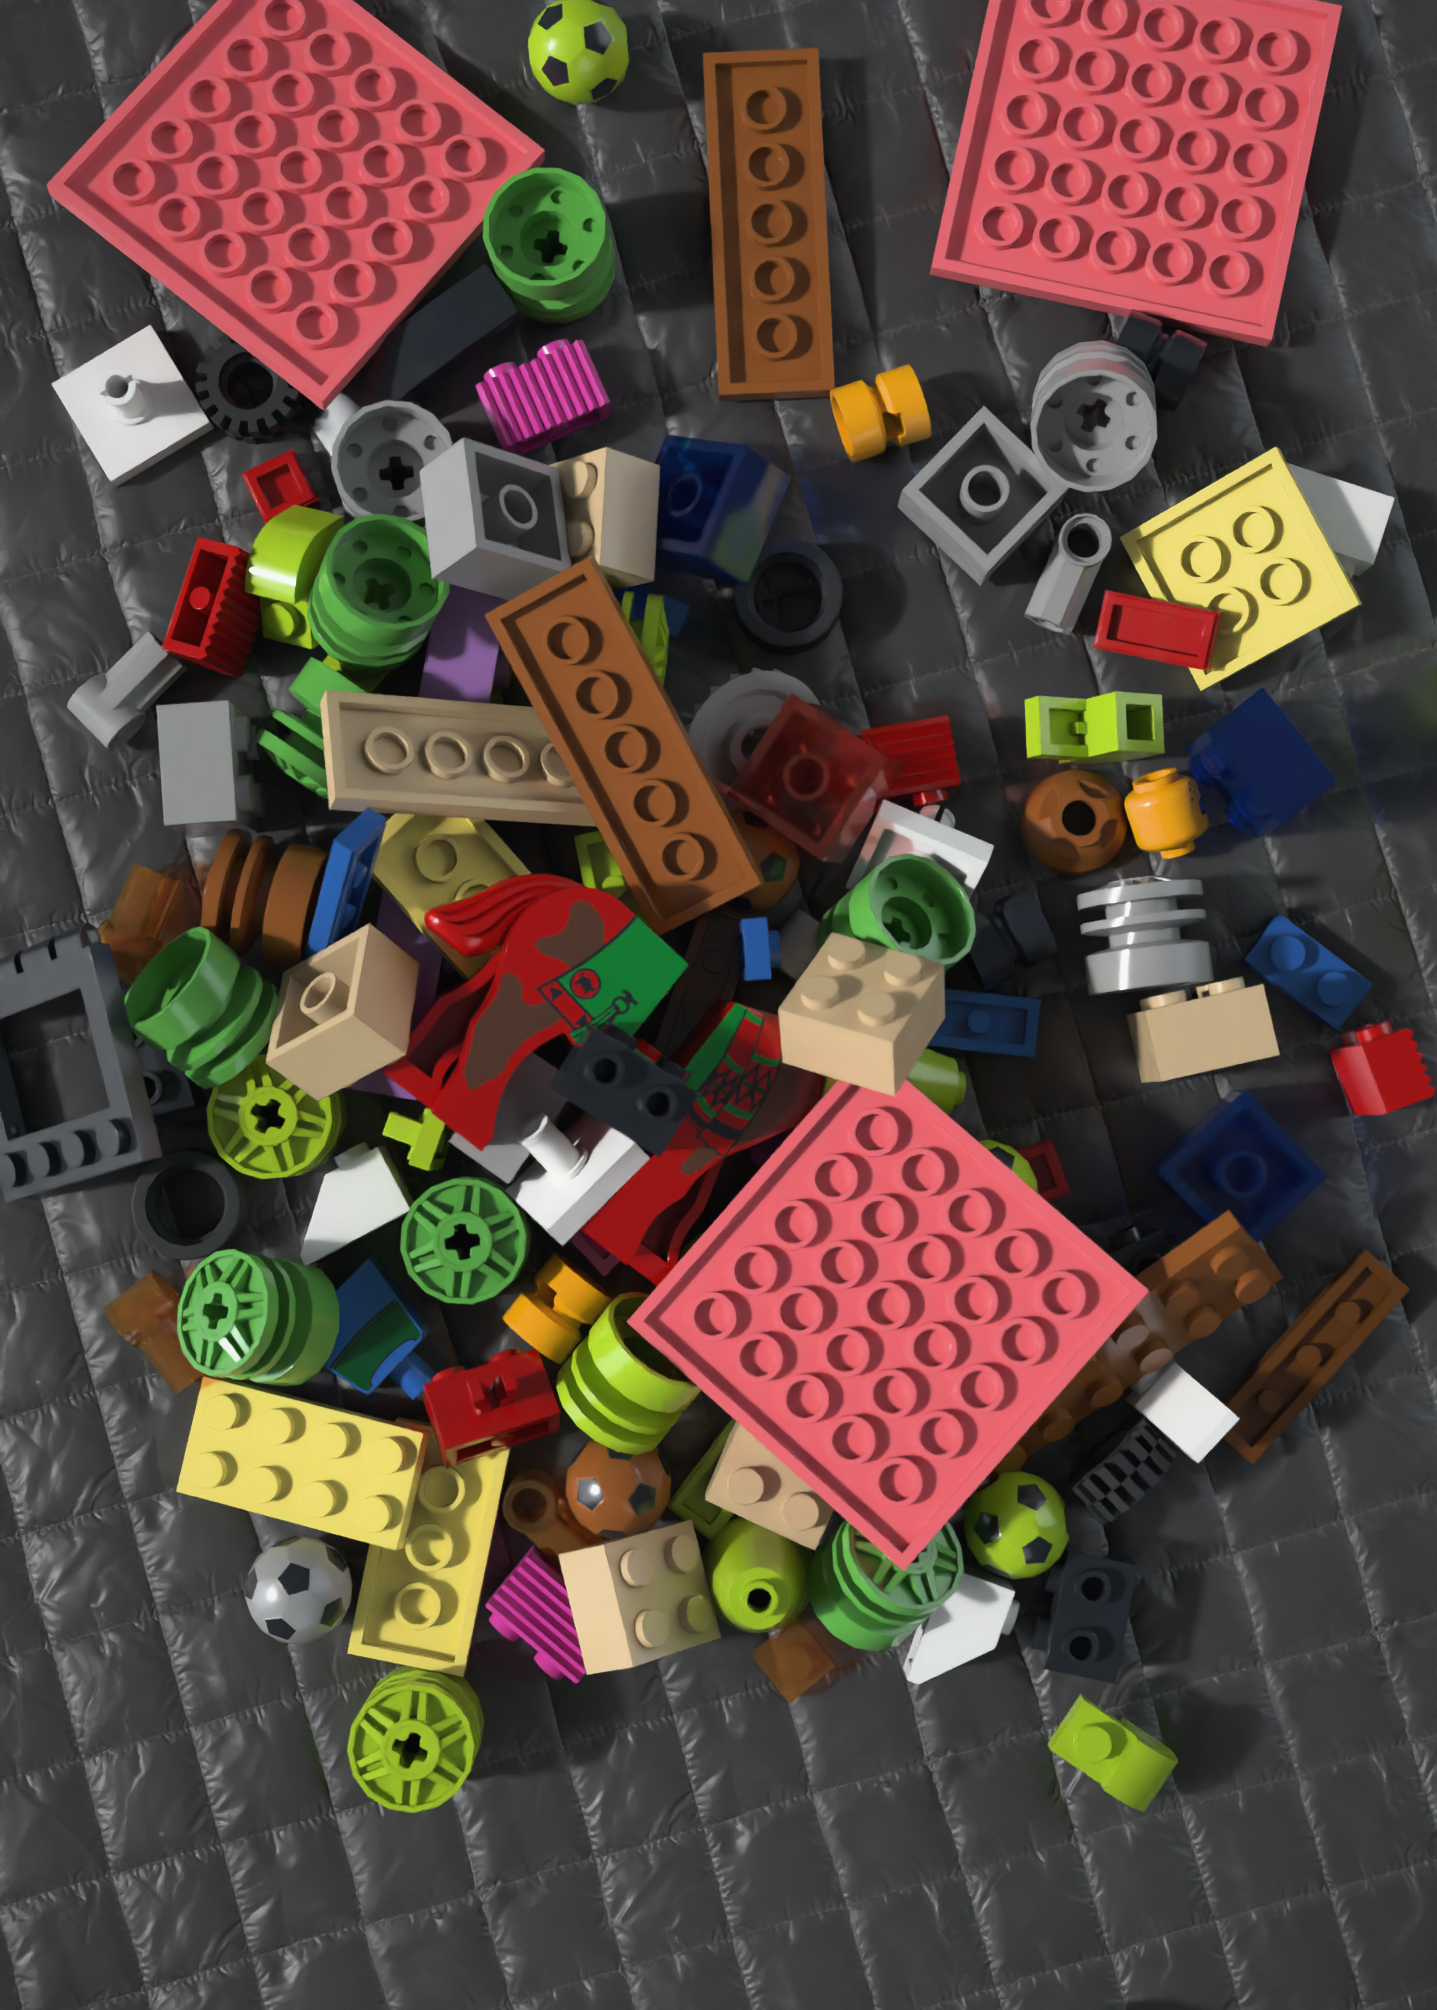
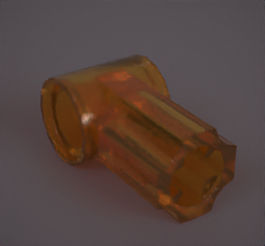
M136 863L132 865L110 919H105L98 927L101 942L110 943L118 979L129 985H132L144 966L163 947L160 938L183 886V883Z
M151 1270L109 1302L104 1309L108 1319L118 1333L133 1347H140L177 1395L200 1379L205 1373L194 1369L182 1352L177 1333L179 1295L156 1270Z
M535 1469L522 1470L508 1482L503 1502L505 1519L512 1528L518 1532L525 1533L561 1570L558 1554L607 1541L605 1537L593 1533L578 1522L569 1506L568 1500L556 1489V1485L551 1477L544 1472ZM523 1489H537L543 1493L547 1504L537 1513H525L516 1506L514 1502L515 1495Z

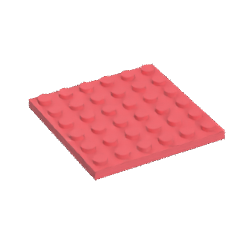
M218 0L48 182L47 188L50 196L318 407L325 410L376 353L387 335L406 319L483 231L484 213L494 192L512 176L532 168H539L544 162L545 150L353 0Z
M989 0L930 275L1129 317L1132 309H1135L1161 321L1162 325L1267 347L1272 341L1342 5L1318 0Z
M907 1079L895 1097L838 1080L629 1318L627 1323L904 1571L1146 1296L1149 1290Z

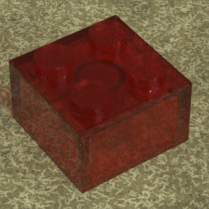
M791 693L726 795L821 861L841 864L906 764L813 700Z

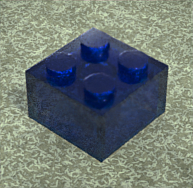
M666 434L655 460V464L660 465L655 563L666 571L747 586L791 477L747 445Z
M1263 687L1184 748L1191 756L1187 764L1194 776L1207 788L1214 785L1227 802L1223 809L1231 823L1243 834L1250 831L1255 839L1282 826L1338 782Z
M1246 1089L1231 1090L1147 1169L1202 1229L1230 1210L1257 1243L1328 1178Z

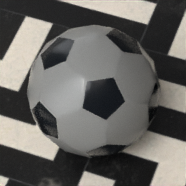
M293 1536L274 1542L257 1556L247 1576L245 1598L252 1618L264 1633L279 1642L301 1645L324 1638L341 1624L351 1603L352 1579L347 1564L334 1547L319 1538Z

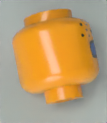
M1165 768L1132 782L1134 790L1125 797L1124 807L1137 846L1145 851H1160L1163 859L1179 857L1193 851L1196 848L1194 840L1200 837L1209 826V820L1194 778L1187 775H1178L1176 768Z

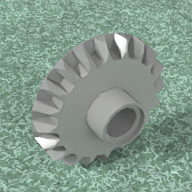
M753 667L750 673L744 675L731 673L730 681L722 686H710L711 695L703 704H694L696 714L691 724L684 725V728L728 811L749 808L768 812L791 800L804 788L815 773L825 746V718L818 699L813 692L794 676L787 675L775 668L772 671H763ZM754 730V734L752 735V737L746 743L742 744V741L745 738V736Z

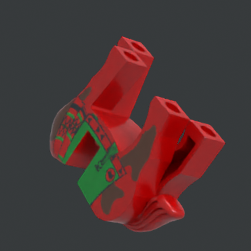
M527 874L503 879L465 899L437 905L425 913L424 922L426 927L458 953L474 957L486 954L492 950L494 951L470 977L453 988L437 995L410 1029L406 1055L402 1056L394 1064L385 1065L380 1069L389 1078L427 1106L433 1115L482 1152L493 1138L499 1101L512 1073L531 1052L550 1039L559 1035L572 1049L587 1024L602 1031L609 1021L640 1041L634 1050L638 1055L655 1064L660 1055L664 1056L645 1040L634 1036V1033L689 964L621 901L604 891L588 888L568 878L552 874ZM719 998L714 1001L669 1059L692 1074L686 1085L700 1093L661 1157L646 1149L644 1152L650 1159L580 1228L624 1264L632 1266L656 1286L677 1265L682 1242L689 1229L704 1211L724 1159L796 1126L810 1113L817 1102L821 1091L823 1075L783 1063L778 1015ZM458 1058L455 1069L441 1090L442 1080L447 1069Z

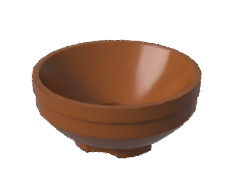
M1067 770L1057 772L1045 778L1032 790L1022 811L1021 830L1029 852L1040 864L1051 871L1063 875L1078 876L1092 873L1104 867L1116 856L1123 845L1127 833L1128 817L1119 792L1109 781L1089 771ZM1083 802L1093 809L1096 823L1089 834L1076 836L1065 829L1062 823V813L1068 804Z

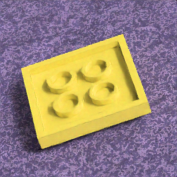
M1274 447L1120 537L1152 599L1223 613L1210 671L1188 667L1200 691L1209 689L1362 605L1278 447Z

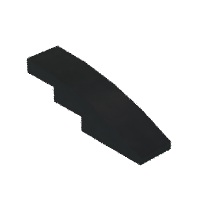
M484 264L390 332L376 353L325 410H322L310 401L302 408L301 413L332 457L333 443L343 424L361 408L385 400L411 402L417 405L429 397L426 391L428 388L474 358L472 351L519 320V312L488 266Z

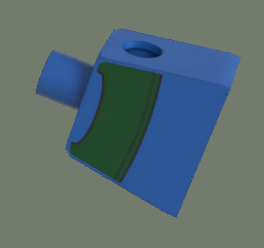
M377 1256L368 1258L336 1291L340 1306L339 1332L332 1354L323 1366L366 1395H370L389 1377L414 1400L424 1390L423 1384L432 1382V1378L437 1374L413 1351L430 1334L431 1329L383 1262Z

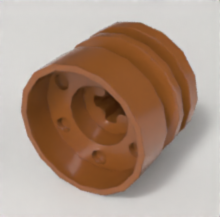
M237 828L229 829L220 844L207 876L202 901L201 927L211 931L226 945L230 942V948L240 957L249 953L258 935L262 934V956L266 963L292 968L299 964L304 958L331 851L294 842L288 846L279 865H276L273 837L267 835L258 836L253 844L249 831Z

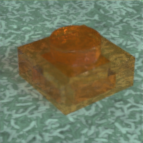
M799 1617L781 1628L752 1652V1658L789 1703L794 1701L835 1667V1661Z

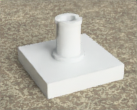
M151 324L52 383L53 388L102 469L115 487L214 429Z
M883 800L845 888L852 890L887 857L909 853L929 858L949 871L965 890L968 899H970L989 862L994 845L954 829L956 820L954 815L946 808L940 822L934 821L940 807L939 805H927L918 814Z
M586 1111L563 1134L551 1123V1119L545 1113H539L530 1117L520 1127L516 1136V1140L528 1149L536 1161L506 1192L563 1246L650 1158L634 1141Z

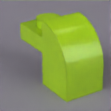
M293 505L273 517L258 534L247 562L245 592L260 596L263 637L308 649H313L319 645L313 636L307 619L308 594L320 571V566L328 547L338 530L344 527L343 515Z
M1115 691L1088 699L1036 696L1025 699L1027 758L1059 760V764H1097L1135 760L1165 753L1161 694Z
M1081 1694L1047 1744L1052 1752L1101 1784L1105 1792L1141 1812L1147 1810L1179 1762L1171 1749L1124 1717L1119 1721Z

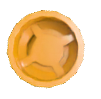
M909 364L879 373L872 386H868L864 381L858 380L830 390V401L835 422L845 451L852 463L884 453L886 444L890 441L900 448L931 437V423L926 401L917 376Z
M554 1252L534 1277L535 1291H523L502 1318L512 1330L536 1350L552 1361L562 1364L582 1339L579 1327L582 1324L593 1325L613 1300V1297L584 1271L562 1255Z

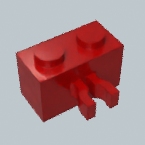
M519 1348L508 1349L492 1356L488 1364L466 1370L463 1366L448 1368L437 1373L432 1378V1382L423 1384L424 1404L446 1468L559 1432L561 1412L540 1353L536 1349L522 1352Z

